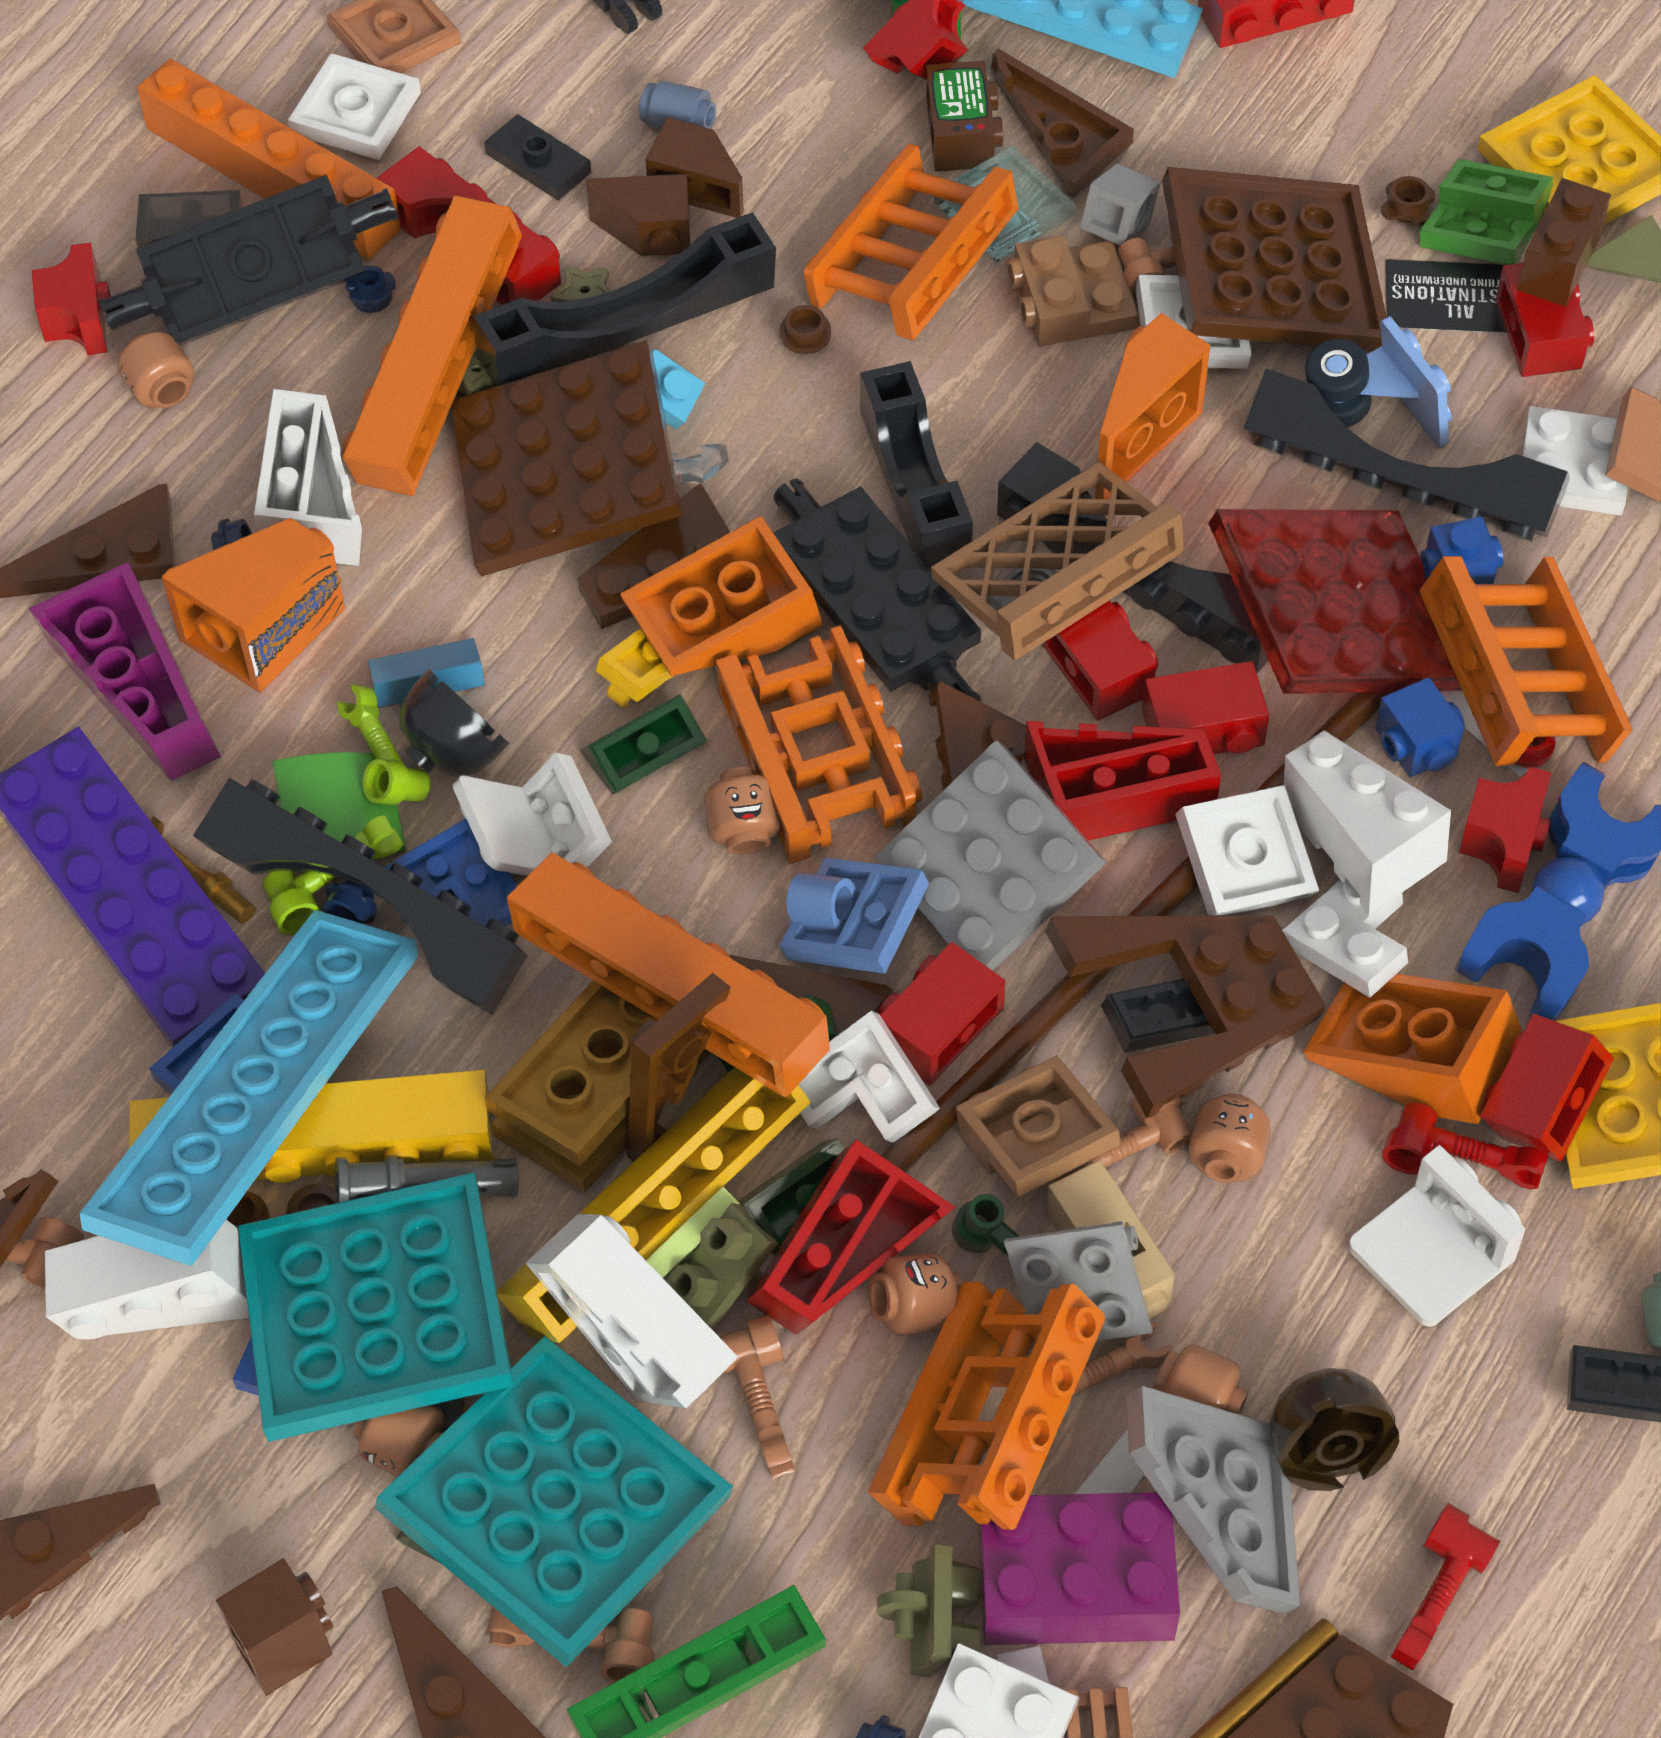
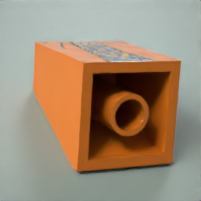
M292 518L171 568L162 576L179 641L259 693L345 609L340 585L341 579L338 575L334 546L331 540L319 529H308Z

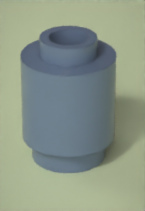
M661 80L658 84L648 83L640 99L639 115L641 121L649 123L652 129L661 131L667 117L711 129L715 121L716 105L714 102H711V96L707 90Z

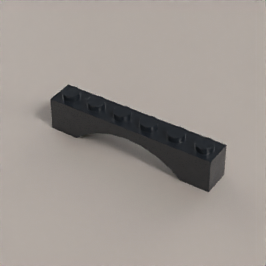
M753 212L708 228L689 247L668 263L643 278L614 291L566 302H539L520 298L474 315L476 356L495 387L587 359L774 288L776 247Z
M1269 369L1264 371L1244 425V429L1250 435L1255 436L1253 445L1260 449L1278 455H1283L1285 447L1304 453L1303 463L1331 473L1334 465L1353 470L1352 480L1381 490L1385 481L1404 488L1401 497L1428 507L1432 506L1434 499L1454 505L1451 514L1464 520L1481 516L1483 519L1484 516L1505 523L1502 532L1529 542L1533 541L1535 534L1548 538L1570 480L1568 471L1518 454L1492 463L1462 468L1429 467L1400 460L1372 447L1351 432L1333 413L1315 385Z
M1036 442L998 481L997 515L1001 516L1004 521L1080 474V468ZM1088 491L1081 494V499H1092ZM1050 514L1040 520L1039 526H1068L1070 514ZM1078 515L1077 526H1107V518L1104 515ZM1041 541L1053 553H1064L1066 542ZM1074 542L1073 554H1087L1104 542ZM1171 561L1123 591L1131 596L1140 607L1157 612L1173 622L1184 634L1197 637L1217 649L1228 661L1234 664L1253 661L1256 673L1263 668L1294 633L1299 604L1298 599L1255 573L1227 574L1194 569Z
M231 778L227 780L193 836L197 840L253 875L277 871L317 872L346 879L372 891L393 906L408 923L424 950L432 976L445 988L491 1015L493 1014L528 957L515 944L519 938L516 932L492 918L488 920L485 926L467 916L471 909L469 905L444 890H441L437 898L419 888L423 879L396 862H393L389 870L371 860L375 851L352 836L346 834L343 840L339 842L325 834L323 831L328 824L304 808L298 806L295 813L291 814L277 806L276 803L280 796L263 784L251 779L245 787Z

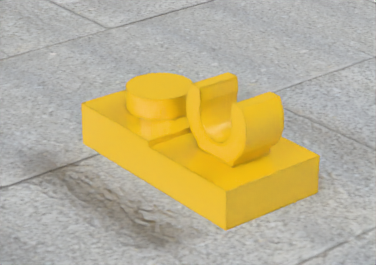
M641 628L601 656L596 667V672L611 682L607 691V697L623 709L628 706L630 698L639 702L665 681L674 677L669 674Z

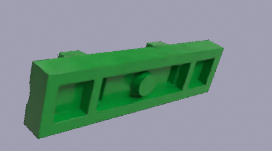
M792 1585L567 1708V1714L580 1738H662L826 1647V1638L795 1585ZM645 1692L659 1715L655 1719L651 1715Z

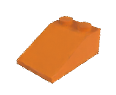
M1160 313L1146 327L1139 326L1132 332L1125 345L1124 356L1100 431L1098 462L1100 461L1127 483L1203 413L1210 344L1163 313ZM1097 484L1095 499H1109L1111 493L1102 485Z
M762 516L755 518L620 593L626 607L671 676L716 666L717 659L737 654L739 660H743L756 654L760 656L777 652L823 626L811 588Z
M1396 974L1370 998L1344 982L1305 1047L1304 1054L1308 1060L1403 1105L1414 1102L1422 1103L1435 1110L1439 1118L1478 1124L1481 1119L1480 1115L1485 1107L1486 1094L1490 1087L1500 1079L1511 1057L1513 1042L1523 1030L1507 990Z

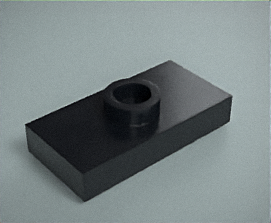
M519 114L515 115L484 142L485 153L558 201L591 173V161Z
M1185 979L1110 993L1106 995L1101 1005L1124 1053L1215 1034Z
M1573 1345L1569 1357L1567 1410L1661 1423V1357Z

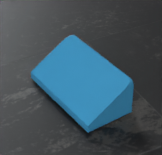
M474 638L368 660L374 691L377 695L378 708L403 703L404 697L413 684L428 668L439 678L432 686L434 689L441 681L447 684L454 692L485 686L482 664Z

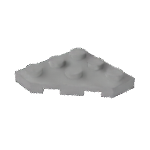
M1140 1386L1127 1393L1129 1454L1234 1601L1281 1614L1300 1607L1291 1482L1285 1476L1283 1468L1278 1463L1274 1454L1270 1424L1145 1386Z

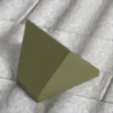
M1650 215L1594 251L1586 268L1661 283V229L1653 216Z

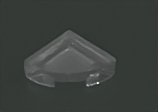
M700 445L701 454L677 459L676 452L672 453L677 483L706 484L729 462L726 445Z

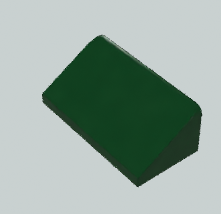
M680 693L587 745L580 751L610 792L615 794L706 743L707 740Z
M838 1138L821 1142L738 1200L740 1205L748 1211L752 1220L778 1243L772 1251L773 1255L778 1251L838 1154L844 1150Z

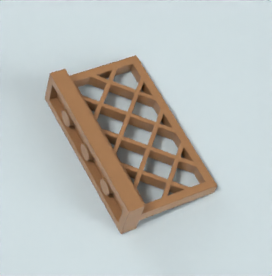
M1099 461L932 566V579L1000 636L1001 650L1016 661L1184 552L1182 514L1168 502L1158 508ZM1097 484L1102 485L1111 493L1110 499H1081V494ZM1050 514H1070L1068 526H1039V522ZM1078 515H1108L1107 526H1077ZM1116 515H1139L1142 517V519L1129 527H1115ZM1007 541H1028L1026 553L997 552V548ZM1036 542H1066L1064 553H1035ZM1074 542H1104L1087 554H1073ZM964 568H985L983 580H960L955 574ZM994 568H1023L1022 581L992 580ZM1032 569H1062L1045 581H1031ZM990 596H1019L998 611L989 605Z

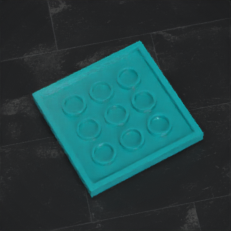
M475 1172L238 1225L262 1427L268 1442L514 1386L480 1189Z
M544 1336L511 1368L514 1386L486 1392L377 1496L375 1509L567 1668L730 1498L733 1485Z

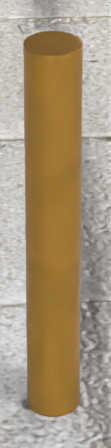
M1320 1619L1189 1738H1227L1339 1637L1336 1628L1328 1620Z

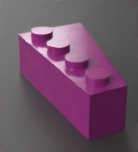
M128 562L28 608L52 648L171 781L221 757L151 604Z

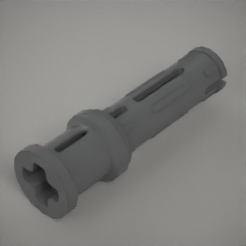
M387 1155L385 1161L348 1163L346 1157H336V1203L474 1172L481 1196L517 1197L519 1188L517 1159L404 1163L403 1158H398L397 1155Z

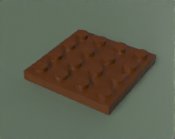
M1167 167L1162 184L1188 331L1196 336L1317 346L1332 339H1345L1356 343L1363 350L1374 351L1382 346L1380 321L1387 318L1359 185Z
M647 340L455 399L451 405L474 565L481 576L683 516L654 355Z

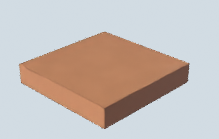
M356 0L327 15L329 28L358 61L397 73H402L461 43L459 30L432 0Z
M1631 387L1622 397L1605 476L1661 502V401Z

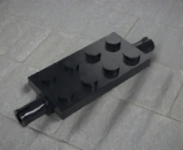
M325 175L135 249L145 274V278L141 279L142 285L106 299L102 298L99 302L102 311L108 314L105 315V318L112 331L119 326L154 313L156 317H162L169 334L181 346L366 274L354 240L358 239L356 234L386 222L398 220L399 217L387 188L382 189L381 192L344 205L343 201L338 202L330 180Z
M800 479L790 480V485L795 490L794 493L786 483L782 484L774 493L773 499L776 505L781 507L790 518L792 523L773 532L811 588L817 603L836 626L841 625L849 642L856 641L858 643L863 659L887 689L892 692L909 682L920 685L925 690H932L941 681L981 702L980 695L969 686L956 670V661L961 654L981 643V629L957 600L932 579L931 569L860 486L821 507Z

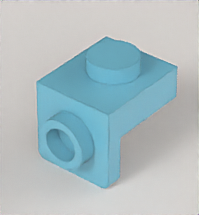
M654 348L652 351L665 420L667 424L678 429L686 422L706 383Z

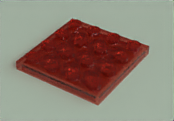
M1217 509L1208 525L1283 694L1396 692L1430 677L1439 691H1462L1419 592L1426 582L1423 575L1424 565L1398 510Z

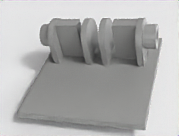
M1118 1221L1111 1224L1084 1226L1070 1230L1063 1229L1036 1235L1029 1234L1004 1240L1021 1303L1026 1308L1025 1314H1040L1051 1288H1060L1062 1284H1075L1105 1315L1104 1324L1096 1341L1152 1334L1153 1329L1131 1251L1138 1248V1238L1134 1226L1124 1227L1123 1222Z

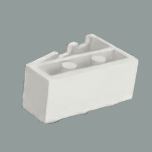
M273 389L254 510L253 533L292 518L308 529H319L331 540L334 546L336 563L359 566L362 526L352 501L348 474L345 475L342 464L340 444L327 396Z
M1322 731L1285 756L1284 785L1298 827L1316 849L1323 848L1334 862V872L1342 882L1348 880L1360 895V905L1368 915L1381 908L1447 861L1451 818L1450 809L1326 731Z
M577 1214L526 1262L527 1266L637 1401L687 1408L738 1356L629 1244V1236L614 1219L607 1215Z
M226 1219L192 1266L102 1236H95L46 1250V1317L75 1339H96L105 1335L249 1318L239 1230Z

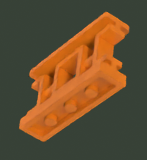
M841 625L830 628V639L822 641L820 636L809 638L811 662L766 675L758 654L747 657V664L744 665L740 664L737 654L716 660L718 694L749 768L753 770L754 775H761L768 779L769 790L775 809L782 823L777 835L789 864L811 858L810 846L819 843L821 849L832 845L831 825L829 823L831 820L875 807L884 829L895 826V820L901 818L903 825L907 826L916 817V803L923 799L921 786L913 769L905 771L900 760L903 757V749L897 730L894 726L886 728L881 717L884 714V707L880 692L875 683L867 685L862 673L865 672V663L860 647L856 641L848 642ZM833 663L844 690L814 699L811 690L833 684ZM752 686L760 705L787 697L791 699L793 706L771 712L772 734H770L751 690ZM837 721L848 747L803 761L792 734ZM871 750L882 777L852 786L848 776L870 769ZM787 772H789L797 791L827 783L830 793L807 799L808 822Z
M962 1282L957 1293V1303L951 1313L947 1315L867 1492L904 1526L922 1527L924 1521H933L944 1494H958L960 1497L957 1504L978 1524H988L991 1519L1001 1529L1014 1530L1017 1527L1105 1321L1104 1313L1075 1284H1062L1060 1288H1051L1040 1314H1024L1026 1308L1006 1289H996L995 1293L992 1294L981 1282ZM1002 1345H1004L1000 1356H998ZM1034 1345L1030 1357H1027L1031 1346ZM1007 1387L993 1421H977L991 1388ZM958 1450L953 1463L950 1464L955 1451ZM985 1452H988L987 1455H986V1457H985V1459H984L983 1464H982V1465H979L980 1462H981V1460H982V1458H983L984 1453H985Z

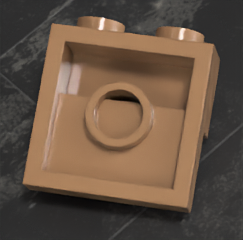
M1062 235L1015 244L1014 258L1007 261L1009 282L1013 290L1020 289L1022 295L1020 297L1021 318L1025 328H1033L1039 347L1138 328L1139 314L1130 289L1123 277V269L1113 242L1104 241L1069 248L1065 236Z
M1057 1055L1036 1066L1023 1070L1019 1075L985 1092L975 1094L968 1101L955 1107L961 1139L990 1175L996 1171L1017 1198L1121 1145L1119 1129Z

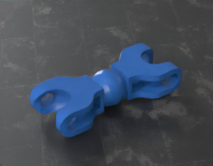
M1582 762L1564 787L1549 817L1551 820L1548 832L1556 848V858L1548 862L1536 873L1532 884V893L1527 899L1520 902L1501 903L1489 908L1485 912L1455 967V971L1473 982H1479L1482 976L1496 964L1509 962L1522 966L1534 977L1538 989L1534 1005L1530 1009V1014L1533 1015L1534 1013L1553 1021L1558 1020L1589 968L1588 952L1580 937V927L1592 920L1601 910L1604 901V890L1607 886L1614 883H1629L1645 877L1661 852V805H1655L1652 811L1641 821L1626 823L1613 819L1602 809L1598 799L1600 785L1605 775L1585 762Z

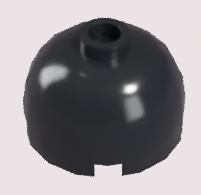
M428 668L406 694L400 709V728L411 743L404 752L428 774L435 766L451 776H468L481 771L494 761L510 743L500 734L491 742L486 736H491L495 730L443 681L434 689L432 686L439 678Z

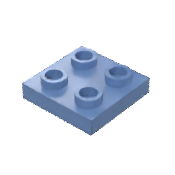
M824 857L816 874L800 872L792 879L786 898L787 912L791 923L779 947L787 960L886 974L928 888L929 882L922 869Z

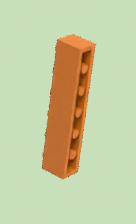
M171 58L137 86L148 130L264 199L327 175L338 202L343 201L344 205H347L387 188L393 201L392 204L398 214L394 188ZM392 220L356 234L358 239L354 240L359 255L369 261L401 231L400 220Z
M454 196L447 214H443L439 218L436 227V239L430 254L425 256L420 262L417 274L418 282L411 298L405 300L401 307L399 326L392 342L387 343L382 351L380 370L373 387H368L364 393L361 405L362 412L354 431L351 430L346 435L343 443V459L357 484L414 496L476 348L474 315L492 309L522 238L511 207Z
M551 852L507 896L513 929L516 934L657 1020L710 974L714 973L731 988L727 1000L716 1005L704 1016L701 1022L702 1025L712 1032L705 1049L785 1098L788 1097L830 1050L827 1018L817 1004L804 997L796 998L778 987L774 980L766 973L756 969L751 971L734 961L719 945L713 942H702L687 933L672 917L667 915L660 917L640 905L639 901L628 891L621 888L613 889L598 880L581 863L573 862L571 864Z

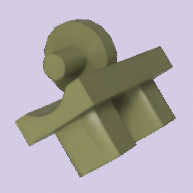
M731 1203L720 1218H711L700 1233V1246L686 1264L676 1265L665 1280L709 1327H716L745 1288L754 1289L762 1276L760 1267L778 1245L772 1236L763 1231L752 1220L748 1211L742 1205Z
M934 1544L931 1547L929 1558L916 1561L912 1565V1573L896 1574L895 1590L885 1592L877 1598L878 1615L884 1619L895 1621V1638L900 1640L911 1639V1675L929 1677L942 1665L949 1666L958 1643L980 1652V1630L978 1626L953 1622L952 1606L970 1608L978 1601L981 1569L952 1561L953 1546Z

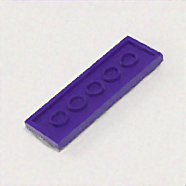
M79 726L0 773L1 817L172 1048L233 995L237 994L243 1000L247 998L265 972Z

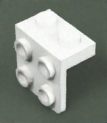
M555 752L523 787L469 776H460L453 784V790L460 803V810L467 819L480 847V855L495 870L528 876L551 852L571 864L578 862L588 867L612 843L576 764L570 755Z
M1439 1145L1422 1158L1415 1186L1353 1234L1349 1243V1251L1419 1323L1430 1327L1439 1323L1515 1261L1526 1228L1521 1225L1518 1214L1507 1202L1501 1199L1496 1200L1479 1184L1475 1172L1464 1160L1453 1158Z

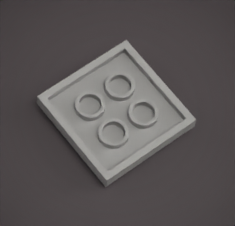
M995 740L875 856L882 865L922 869L929 885L918 909L948 944L951 942L955 943L992 971L1107 863L1012 753L998 740Z

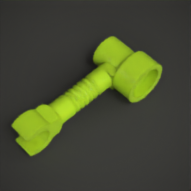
M351 684V689L356 695V704L337 701V708L342 718L349 720L354 727L361 731L376 758L368 764L363 774L362 786L366 798L372 803L396 805L401 801H423L430 790L428 774L422 769L406 768L379 720L380 711L377 707L378 701L375 691L368 686Z
M385 815L369 821L364 826L363 831L355 836V839L375 851L371 858L372 861L379 857L390 856L403 846V842L396 829H392ZM293 871L271 872L265 877L263 888L271 902L269 911L280 933L287 936H295L313 911H320L314 900L313 893L324 887L326 883H330L331 880H335L334 876L308 871L296 876Z

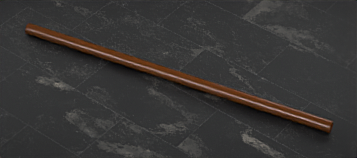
M1384 665L1307 741L1322 731H1326L1344 743L1380 708L1382 697L1396 692L1403 686L1404 679L1401 673L1390 665ZM1285 762L1255 791L1283 786ZM1189 856L1127 916H1168L1198 886ZM1116 966L1071 977L1067 973L936 1101L940 1107L938 1111L894 1142L881 1156L906 1173L958 1122L956 1106L968 1101L977 1093L991 1089Z

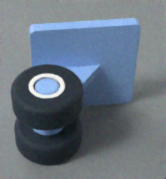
M1391 316L1380 321L1382 346L1367 355L1359 345L1345 339L1325 341L1317 345L1310 352L1305 363L1306 381L1317 387L1333 413L1346 427L1357 424L1368 414L1372 402L1371 395L1400 397L1439 448L1449 443L1448 422L1452 420V416L1447 406V393L1450 392L1448 379L1438 365L1430 366L1423 358L1421 347L1414 334L1408 328L1401 330Z

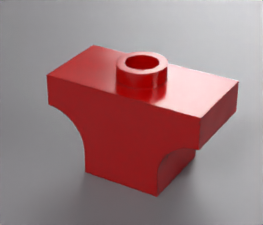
M909 0L894 11L892 18L863 49L873 62L896 74L907 68L909 72L926 80V64L955 63L968 51V48L962 42L957 32V20L965 4L962 0Z
M91 242L71 245L68 256L61 263L49 268L31 270L35 311L44 341L73 340L80 343L86 349L87 355L107 353L105 311H102L99 300L111 297L107 281H101Z
M1529 767L1527 773L1522 778L1510 783L1478 779L1459 853L1481 859L1490 865L1497 877V888L1519 893L1531 849L1540 852L1543 850L1551 819L1540 817L1551 772Z

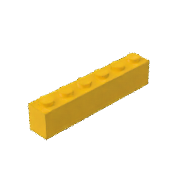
M734 1067L579 1214L607 1215L614 1219L629 1236V1244L646 1261L799 1115L811 1101L799 1085L785 1098ZM527 1264L521 1267L497 1290L498 1298L530 1338L541 1340L545 1336L552 1342L560 1343L577 1327Z
M485 1070L326 1083L255 1181L269 1180L275 1183H289L303 1176L327 1174L335 1177L336 1157H346L348 1163L385 1161L387 1155H397L398 1158H403L404 1163L493 1160L491 1112L487 1110L485 1096L489 1093ZM169 1097L129 1101V1148Z

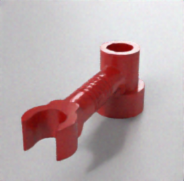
M1415 1102L1404 1106L1398 1126L1389 1132L1382 1152L1383 1160L1392 1169L1404 1174L1417 1175L1422 1158L1440 1145L1453 1157L1458 1156L1460 1159L1464 1158L1466 1161L1470 1160V1162H1475L1476 1164L1481 1163L1482 1166L1498 1170L1501 1176L1511 1179L1518 1186L1527 1189H1538L1548 1158V1154L1538 1148L1528 1146L1517 1147L1513 1145L1504 1148L1436 1127L1438 1115L1435 1110L1425 1104Z
M1447 1503L1423 1544V1547L1444 1558V1563L1391 1655V1658L1412 1671L1426 1652L1446 1613L1445 1611L1448 1610V1606L1453 1601L1459 1586H1461L1470 1568L1482 1574L1500 1544V1540L1468 1522L1469 1514L1450 1503Z

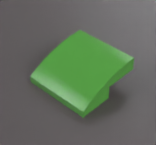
M1458 159L1439 185V204L1420 229V247L1505 265L1517 264L1544 212L1553 187V177Z
M321 753L272 761L281 808L291 814L295 813L298 806L311 812L328 824L323 832L339 842L343 840L346 834L355 838L356 834L363 831L364 826L369 821L385 815L392 829H396L403 842V846L394 854L406 852L397 804L372 803L364 794L362 786L363 774L368 764L376 759L373 753Z

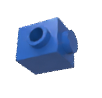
M1482 516L1430 527L1426 550H1422L1420 553V565L1425 580L1429 578L1443 556H1462L1470 577L1475 584H1494L1497 568L1503 565V552L1500 541L1496 536H1490Z
M1430 677L1382 697L1375 729L1380 735L1381 744L1386 755L1392 761H1398L1409 778L1427 770L1434 772L1448 766L1458 755L1465 725L1458 707L1453 702H1447Z

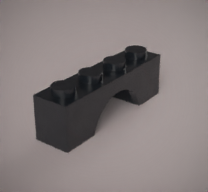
M908 361L860 373V413L910 546L931 569L938 562L972 542L973 520L958 482H948L941 469L931 436L926 399L912 363Z

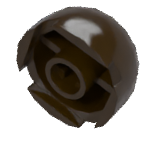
M1327 1368L1310 1372L1298 1378L1279 1395L1270 1419L1272 1445L1278 1463L1282 1466L1285 1476L1292 1484L1307 1490L1332 1491L1344 1488L1335 1477L1359 1471L1363 1480L1369 1478L1391 1460L1400 1442L1394 1413L1382 1393L1372 1381L1349 1369Z

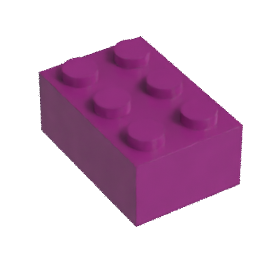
M1157 1492L1030 1495L1014 1530L1001 1529L991 1519L988 1524H979L984 1645L1175 1641L1180 1617L1173 1514Z

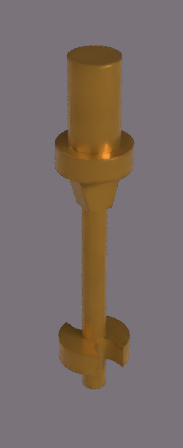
M153 815L151 823L162 836L164 824ZM164 839L214 906L219 905L240 924H244L252 918L256 907L232 888V879L223 872L212 874L205 869L202 870Z

